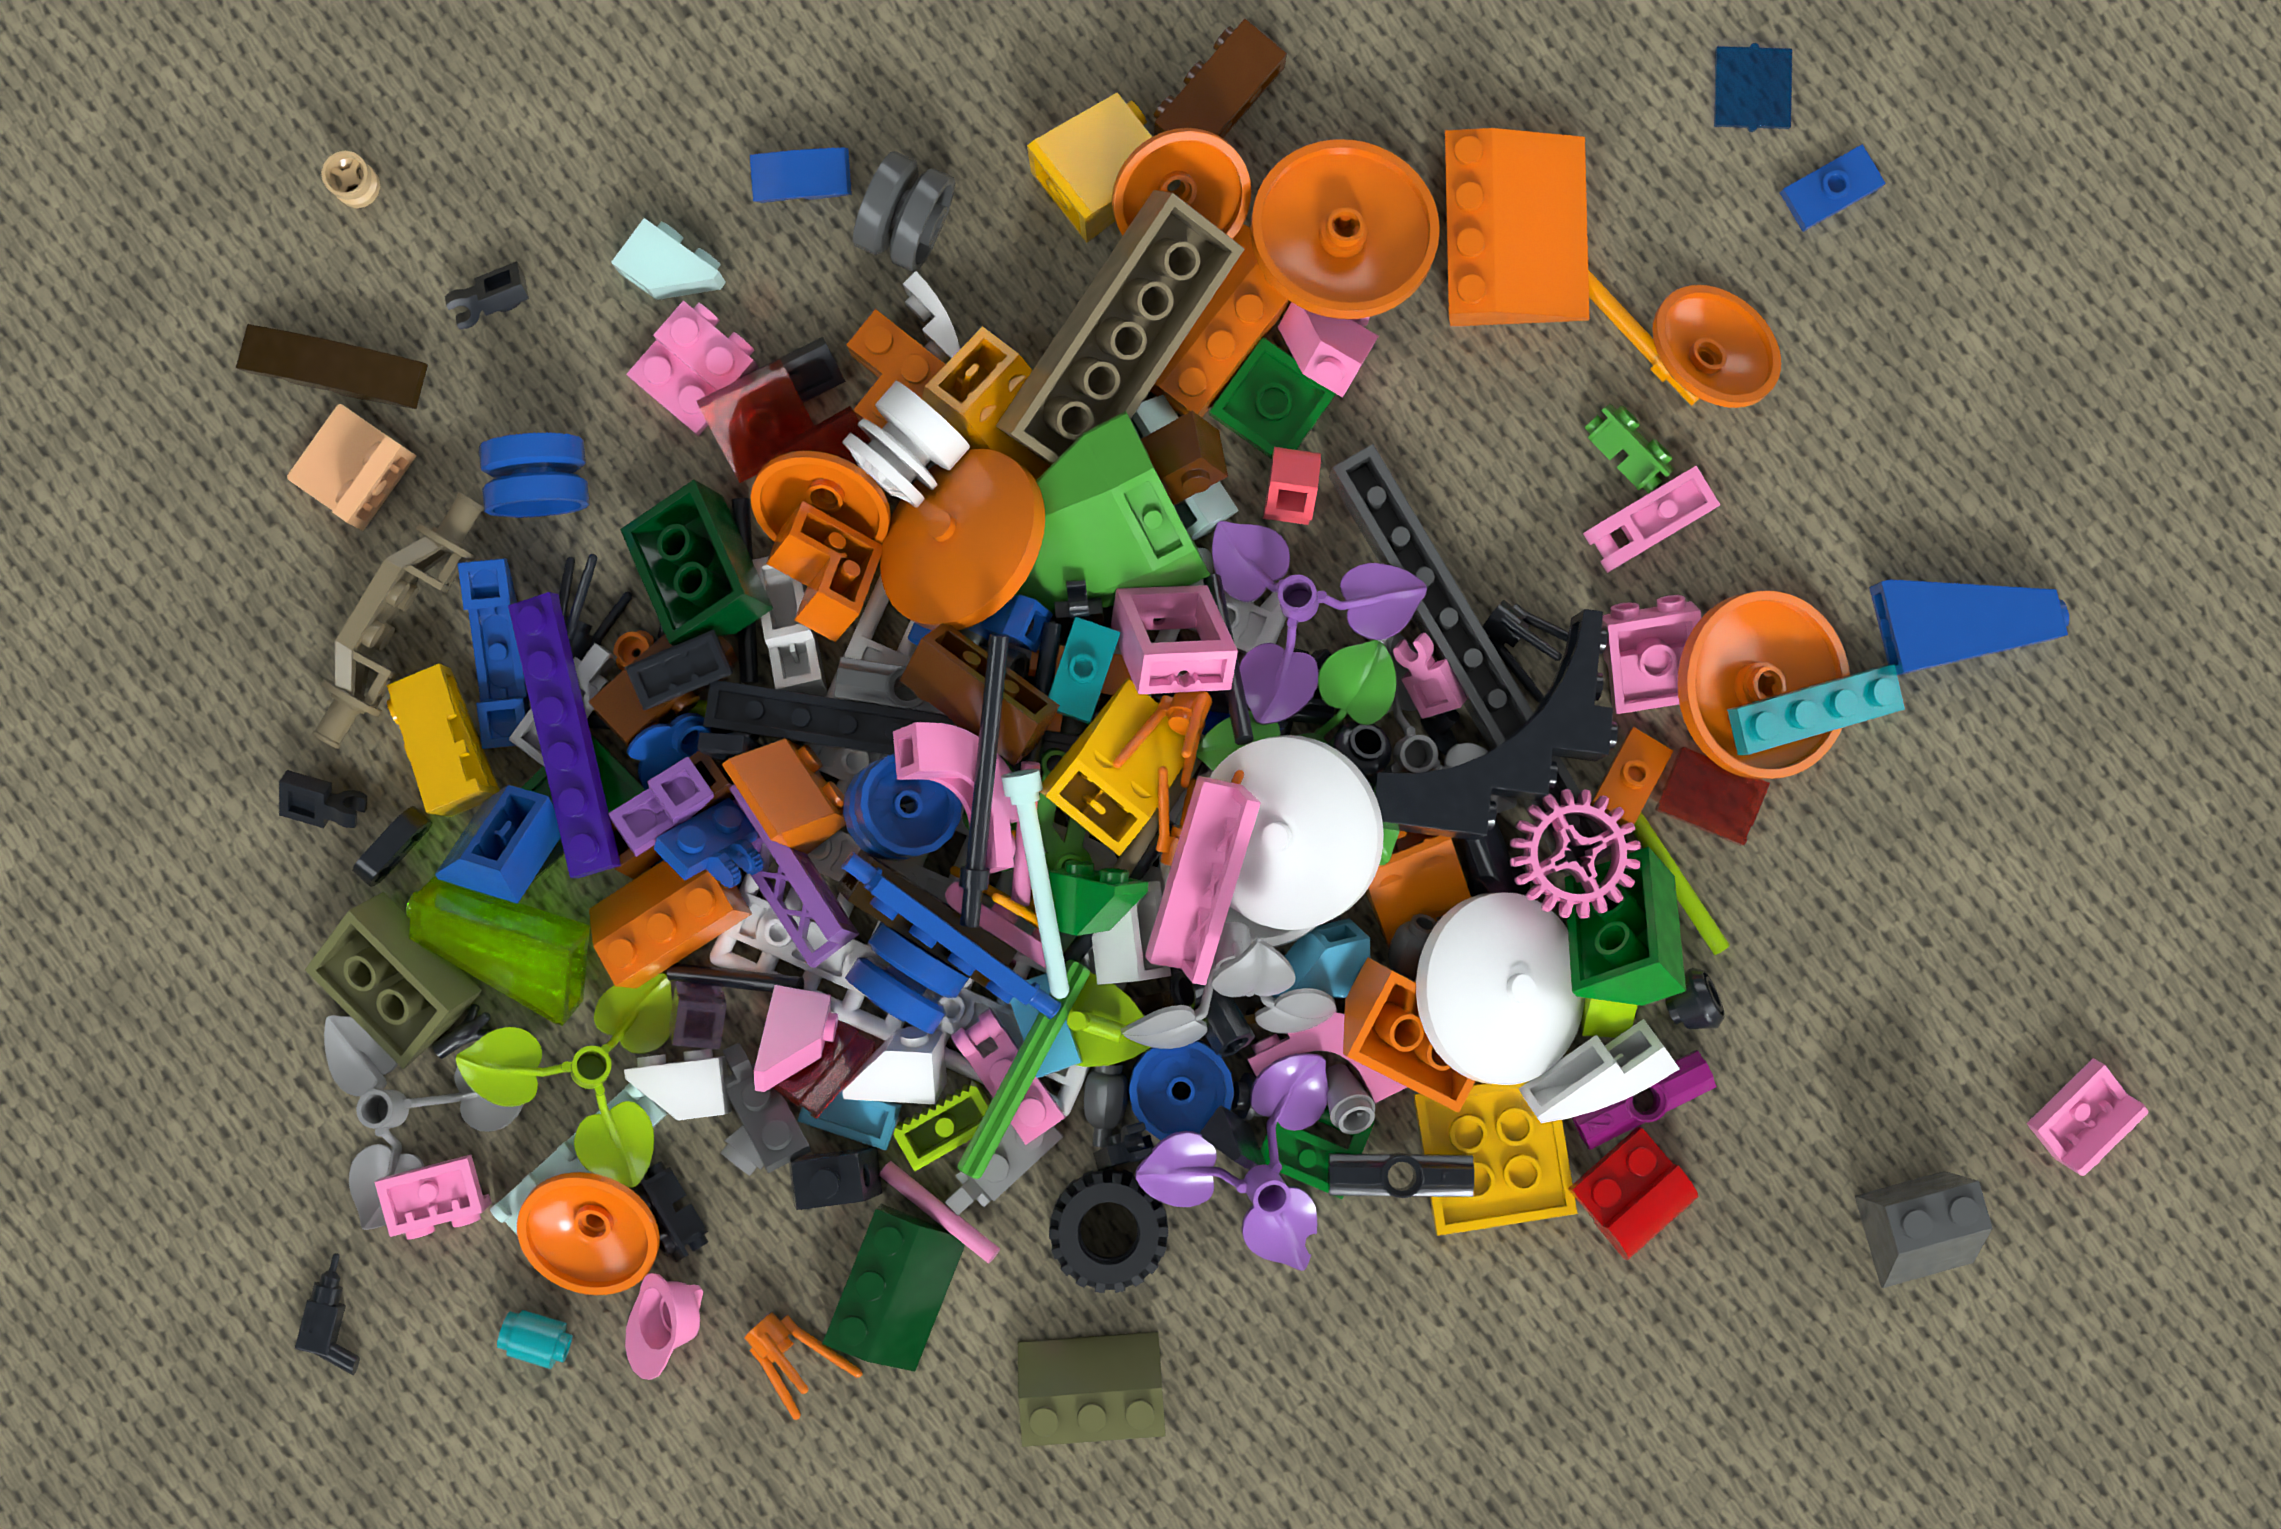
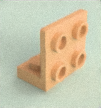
M339 404L291 469L287 479L333 510L332 513L342 520L364 531L414 461L416 455L344 405Z

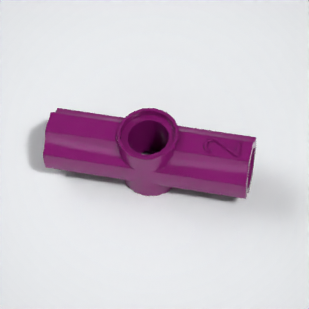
M1695 1050L1674 1060L1679 1070L1649 1087L1653 1094V1104L1646 1112L1639 1113L1636 1111L1632 1103L1633 1096L1597 1111L1572 1117L1573 1124L1587 1149L1591 1150L1645 1122L1657 1121L1666 1112L1716 1088L1714 1076L1700 1052Z

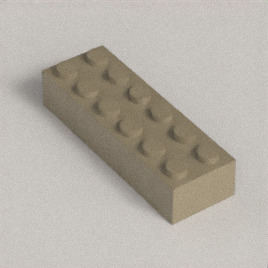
M1153 190L995 427L1046 463L1052 465L1084 432L1125 411L1131 419L1244 251V248L1174 193Z

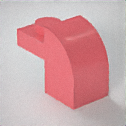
M1274 447L1263 519L1309 525L1313 517L1318 491L1321 453Z

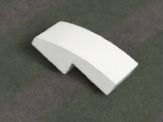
M915 271L903 283L906 294L909 296L905 304L921 321L925 322L929 317L932 319L922 329L925 339L928 341L924 347L947 364L961 349L954 327L936 294L918 272Z

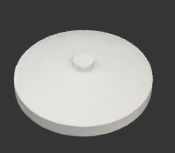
M1294 735L1261 739L1237 749L1225 758L1209 778L1231 782L1235 772L1242 770L1244 778L1240 785H1243L1261 802L1230 907L1251 921L1264 926L1285 930L1314 927L1341 915L1351 908L1364 895L1376 875L1381 860L1384 838L1383 821L1377 798L1369 782L1358 767L1345 755L1326 743Z
M1480 894L1455 905L1434 926L1425 942L1418 964L1416 978L1417 1006L1421 1023L1431 1045L1443 1061L1452 1069L1471 1080L1481 1083L1514 1085L1543 1075L1567 1052L1582 1019L1585 998L1576 997L1572 992L1568 929L1554 912L1541 910L1542 903L1535 899L1530 901L1521 894Z

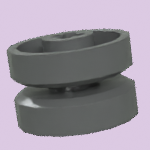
M897 151L890 152L881 162L863 198L853 231L854 246L875 256L881 254L890 246L889 251L893 264L913 273L918 271L931 253L947 218L954 196L956 184L954 177L934 168L928 169L919 177L916 160Z

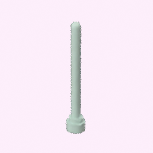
M1039 769L1019 770L1002 775L1004 795L1010 797L1011 805H1016L1050 992L1053 997L1062 999L1069 993V984L1036 808V801L1040 800L1039 791L1043 790Z

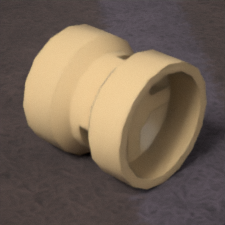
M350 151L336 152L329 156L323 164L321 172L323 183L332 194L348 207H366L373 203L378 196L380 190L378 175L356 153Z

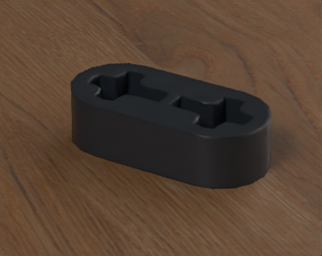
M415 806L406 809L363 853L353 866L352 871L368 886L373 887L385 879L429 831L432 822Z

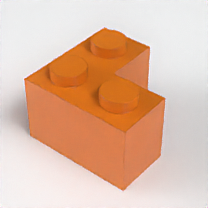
M876 309L846 344L851 356L879 378L853 409L858 420L861 421L864 418L882 429L888 422L880 414L875 404L897 380L922 399L925 385L946 365Z
M802 501L779 530L766 564L807 586L794 620L836 642L861 612L882 554V545Z

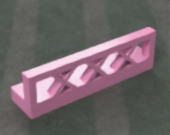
M1202 776L1197 777L1145 953L1149 963L1180 968L1190 981L1195 984L1206 985L1261 804L1243 785Z

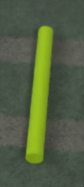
M1641 812L1634 824L1635 830L1632 831L1641 846L1643 848L1649 846L1675 876L1677 900L1714 955L1721 953L1730 944Z

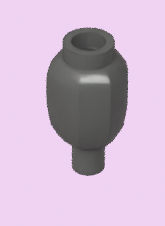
M1416 914L1412 917L1411 921L1405 922L1397 928L1388 951L1389 965L1392 970L1411 980L1417 978V969L1423 947L1429 934L1437 924L1433 918L1424 914Z
M1122 1062L1109 1066H1095L1094 1070L1087 1075L1085 1080L1084 1112L1087 1121L1094 1127L1092 1145L1096 1147H1107L1105 1138L1112 1136L1113 1128L1119 1125L1125 1116L1129 1094V1079L1122 1072Z

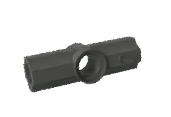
M840 657L834 698L945 715L929 702H925L918 697L912 701H903L896 696L895 685L901 679L907 666H895Z

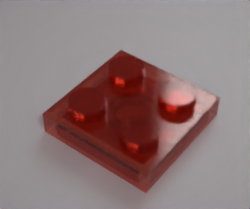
M781 359L697 400L705 420L739 483L758 475L764 465L778 456L790 452L806 451L822 443Z

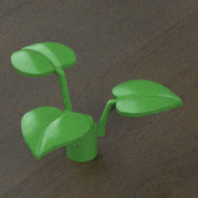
M1372 640L1363 644L1345 647L1334 652L1326 659L1319 670L1318 690L1322 700L1328 706L1337 708L1339 711L1322 727L1317 728L1315 733H1304L1295 736L1312 738L1327 744L1324 739L1325 735L1337 726L1347 714L1358 724L1370 725L1380 720L1388 712L1395 697L1396 672L1392 658L1382 642ZM1248 711L1254 737L1252 742L1280 736L1278 723L1259 724L1253 717V711ZM1230 717L1214 726L1199 742L1196 757L1212 771L1230 754L1245 746L1235 743ZM1383 829V850L1379 865H1385L1390 861L1400 831Z

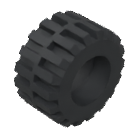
M1108 1168L1096 1172L1092 1170L1084 1173L1079 1179H1074L1065 1191L1060 1194L1050 1218L1049 1239H1051V1251L1054 1259L1059 1261L1060 1269L1066 1276L1071 1275L1076 1280L1075 1283L1083 1288L1086 1285L1095 1288L1094 1292L1105 1293V1290H1115V1293L1125 1291L1128 1286L1134 1285L1136 1287L1140 1285L1148 1274H1153L1158 1268V1263L1164 1257L1167 1248L1168 1219L1162 1202L1147 1194L1137 1182L1133 1172L1124 1169L1123 1171H1116L1113 1168ZM1114 1202L1121 1204L1130 1210L1136 1220V1240L1132 1247L1120 1256H1099L1090 1251L1083 1242L1081 1236L1082 1220L1088 1210L1099 1203Z

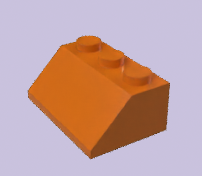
M665 860L589 908L593 947L610 978L617 987L635 989L752 915L737 886L728 888L723 884L721 885V882L717 881L706 869L684 880Z
M1367 957L1345 998L1343 1055L1459 1113L1475 1081L1452 1069L1443 1061L1431 1045L1419 1016L1416 982Z

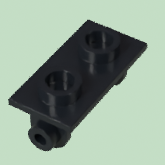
M662 1161L648 1168L646 1174L649 1179L645 1181L643 1177L640 1183L633 1187L632 1191L647 1204L656 1220L660 1236V1250L666 1256L672 1254L677 1262L689 1255L684 1247L688 1244L692 1252L709 1242L705 1236L708 1230L692 1204L687 1205L678 1212L674 1210L671 1204L686 1196V1193L671 1167L665 1168Z

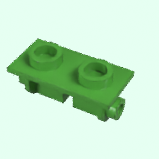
M1610 403L1601 410L1608 417L1605 421L1597 415L1586 425L1585 429L1590 434L1587 438L1609 460L1624 449L1629 456L1617 468L1638 491L1643 488L1649 494L1662 482L1656 475L1659 471L1666 477L1674 471V468L1669 464L1673 457L1656 439L1648 442L1636 430L1640 423L1629 410L1622 405L1616 409Z

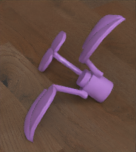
M1219 521L1215 528L1212 559L1215 573L1221 576L1224 591L1237 600L1252 602L1257 600L1267 587L1272 592H1278L1282 613L1288 618L1285 650L1274 643L1260 644L1247 652L1239 666L1247 705L1253 711L1252 714L1255 721L1262 725L1278 723L1294 716L1309 703L1316 692L1319 676L1317 662L1309 654L1293 651L1298 622L1311 619L1316 614L1319 603H1324L1338 610L1348 609V624L1355 633L1367 639L1382 640L1396 635L1408 624L1427 592L1426 584L1406 570L1386 564L1367 563L1352 568L1342 577L1340 587L1345 601H1339L1328 596L1325 591L1317 592L1312 580L1304 575H1291L1286 579H1281L1289 569L1290 552L1286 541L1276 531L1260 525L1236 524L1227 521Z
M1308 1053L1285 1056L1269 1064L1255 1079L1251 1089L1250 1103L1255 1112L1269 1117L1266 1123L1270 1157L1269 1165L1255 1166L1248 1171L1244 1179H1239L1223 1168L1213 1167L1217 1156L1216 1150L1213 1145L1201 1137V1134L1193 1131H1181L1161 1140L1152 1149V1154L1146 1157L1137 1167L1135 1178L1141 1188L1151 1197L1165 1204L1176 1207H1192L1209 1200L1214 1191L1212 1176L1222 1178L1233 1185L1239 1193H1246L1253 1204L1246 1212L1242 1224V1237L1249 1249L1264 1259L1283 1263L1304 1271L1311 1258V1254L1308 1253L1305 1247V1242L1309 1235L1317 1234V1212L1310 1196L1296 1186H1287L1279 1174L1282 1170V1165L1279 1162L1276 1124L1279 1122L1283 1128L1296 1131L1307 1128L1319 1120L1326 1108L1329 1091L1325 1059L1320 1055Z

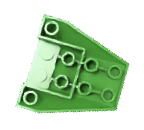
M1126 411L1084 432L1036 480L1044 500V536L1035 564L1025 582L1016 592V596L1020 594L1036 599L1055 616L1054 602L1068 601L1066 582L1085 580L1087 599L1101 597L1102 607L1114 606L1116 589L1190 586L1211 575L1163 486L1148 452Z

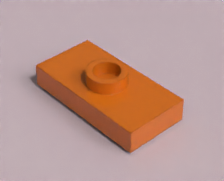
M1633 727L1622 742L1595 792L1590 806H1593L1596 800L1604 795L1609 798L1608 806L1604 811L1607 815L1611 810L1621 807L1624 810V814L1616 823L1621 826L1627 823L1635 824L1673 750Z

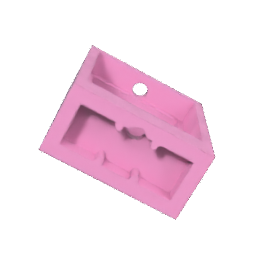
M1207 585L1116 589L1111 629L1121 632L1117 644L1138 694L1231 690L1238 650ZM1154 618H1162L1159 621H1154ZM1196 628L1201 641L1151 643L1146 630ZM1183 670L1187 671L1186 674L1178 676L1179 672Z

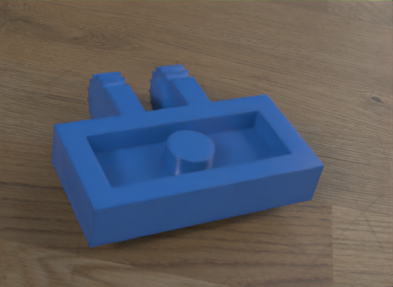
M730 798L721 801L658 836L654 846V850L684 880L706 869L717 881L721 882V885L732 888L741 881L742 876L738 866L747 875H754L764 868L761 853L751 844L757 839L758 832L747 815Z

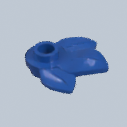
M698 713L682 714L670 724H655L644 729L632 740L627 749V754L631 758L640 760L638 774L644 790L649 789L647 781L699 751L697 749L699 733H711V728L703 726L704 717Z

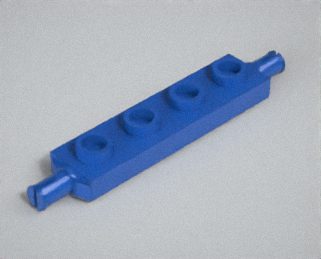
M854 851L845 859L841 869L846 870L864 884V888L874 895L870 904L891 920H894L898 913L913 923V926L908 931L931 949L938 941L952 952L947 958L949 962L968 976H971L975 970L990 979L985 988L1007 1004L1015 997L1024 1005L1030 1004L1047 1016L1048 1019H1052L1061 1007V1002L1043 991L1038 983L1030 984L882 876V869L879 867H873L856 855Z

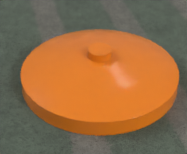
M1336 139L1316 142L1297 149L1272 168L1263 180L1254 201L1250 235L1253 252L1260 269L1281 295L1295 305L1321 316L1337 319H1360L1384 313L1398 306L1419 288L1433 263L1438 248L1440 225L1436 204L1431 192L1419 174L1409 164L1379 146L1357 140Z
M991 449L967 450L951 470L944 469L937 464L932 466L928 471L934 477L937 486L931 490L919 480H916L912 485L925 498L923 502L916 508L909 502L901 499L891 516L889 530L882 543V554L880 557L883 587L888 599L896 610L924 628L933 630L943 623L957 630H962L989 618L1016 594L1027 579L1038 557L1045 529V507L1041 490L1034 477L1026 468L1009 456Z
M1756 591L1739 594L1727 598L1711 608L1698 621L1690 633L1683 648L1678 669L1677 686L1680 709L1684 722L1695 743L1718 766L1733 774L1747 778H1784L1800 773L1818 762L1833 746L1842 728L1753 754L1738 755L1727 709L1850 675L1845 650L1837 633L1828 620L1812 605L1791 594L1778 591Z

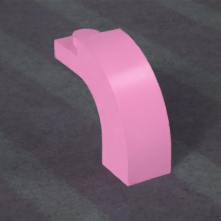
M915 722L893 731L897 780L923 779L935 781L946 786L961 801L967 813L970 828L979 737L957 726L930 722ZM998 753L985 866L990 869V874L1014 867L1013 857L1015 855L1016 843L1011 833L1010 824L1019 821L1016 805H1011L1010 797L1004 795L1001 779L1002 775L1010 773L1011 770Z
M1340 1012L1334 1013L1329 1019L1311 1029L1296 1033H1286L1288 1037L1281 1041L1277 1033L1251 1045L1254 1054L1246 1057L1255 1076H1258L1269 1064L1285 1056L1312 1051H1328L1344 1057L1355 1068L1367 1093L1375 1103L1407 1088L1343 1055L1345 1014Z

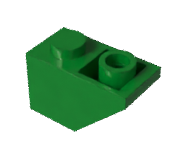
M1071 860L1065 862V868L1048 870L1059 932L1075 936L1110 931L1148 892V882L1129 878V871L1126 869L1103 868L1097 871L1094 870L1093 862Z

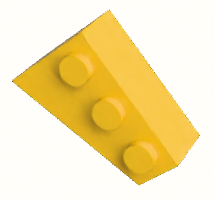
M436 664L387 685L390 694L387 706L393 720L400 727L404 748L411 762L426 813L452 817L481 805L483 801L500 791L451 668L442 664Z

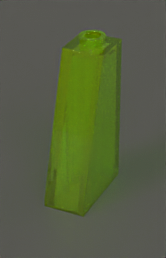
M435 876L420 891L414 892L410 897L406 908V916L410 918L409 939L555 1024L563 1026L583 1002L590 925L521 903H513L438 880Z

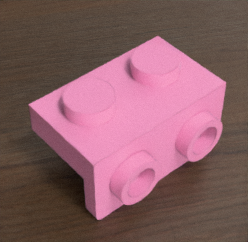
M2093 1058L2026 1124L2057 1161L2077 1174L2084 1176L2149 1111L2143 1103L2125 1092L2105 1064Z

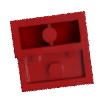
M1636 1127L1568 1188L1594 1219L1596 1227L1625 1260H1629L1699 1197L1697 1190L1679 1165H1675L1669 1160L1642 1127Z

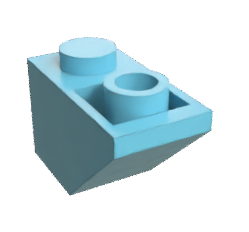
M1350 918L1317 926L1308 934L1299 938L1284 956L1294 969L1295 983L1286 991L1272 996L1277 998L1291 990L1313 988L1324 991L1333 998H1346L1367 957L1371 958L1370 937Z

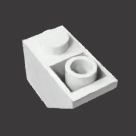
M712 1048L684 1052V1061L666 1063L665 1054L637 1058L638 1067L624 1069L625 1079L676 1120L725 1115L732 1112L731 1101L727 1095V1087L723 1080L728 1077L725 1056L713 1057Z

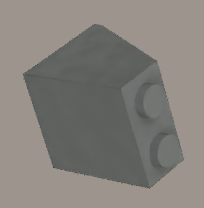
M1946 1171L1855 1196L1881 1288L1974 1263L1993 1229L1979 1181Z

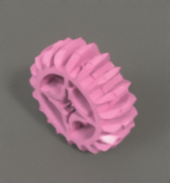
M1565 789L1561 791V806H1559L1556 799L1551 794H1548L1542 798L1546 813L1535 805L1527 808L1529 816L1535 821L1534 824L1524 820H1519L1516 823V828L1527 834L1526 840L1521 838L1510 840L1511 847L1524 849V856L1511 858L1510 865L1517 867L1525 864L1527 873L1518 875L1515 878V882L1517 885H1521L1532 880L1534 886L1527 892L1526 898L1531 901L1538 898L1542 893L1546 896L1541 904V910L1545 912H1550L1556 902L1559 901V916L1562 918L1570 916L1573 904L1576 906L1579 918H1588L1590 913L1589 902L1592 903L1598 913H1604L1608 910L1604 895L1615 903L1621 902L1623 895L1615 885L1618 883L1624 887H1632L1635 883L1630 876L1623 873L1625 868H1640V861L1627 859V851L1640 849V842L1631 841L1626 843L1624 838L1625 834L1635 830V826L1633 823H1627L1619 827L1616 821L1623 816L1624 810L1621 807H1617L1607 815L1604 811L1608 806L1609 798L1604 795L1600 796L1593 806H1590V790H1581L1577 803H1575L1571 790ZM1575 814L1587 817L1598 824L1604 832L1590 838L1583 837L1575 830L1573 825L1568 824L1565 815ZM1552 823L1555 829L1553 835L1556 840V849L1551 856L1539 863V840L1546 827ZM1569 842L1574 847L1595 843L1593 847L1585 850V856L1579 857L1583 860L1581 865L1577 861H1566L1555 865L1556 861L1565 857L1564 852L1570 850L1566 847ZM1610 845V868L1605 878L1598 885L1595 879L1597 873L1594 867V860L1601 850ZM1559 870H1566L1573 875L1577 883L1581 882L1585 893L1572 894L1555 887L1545 876Z

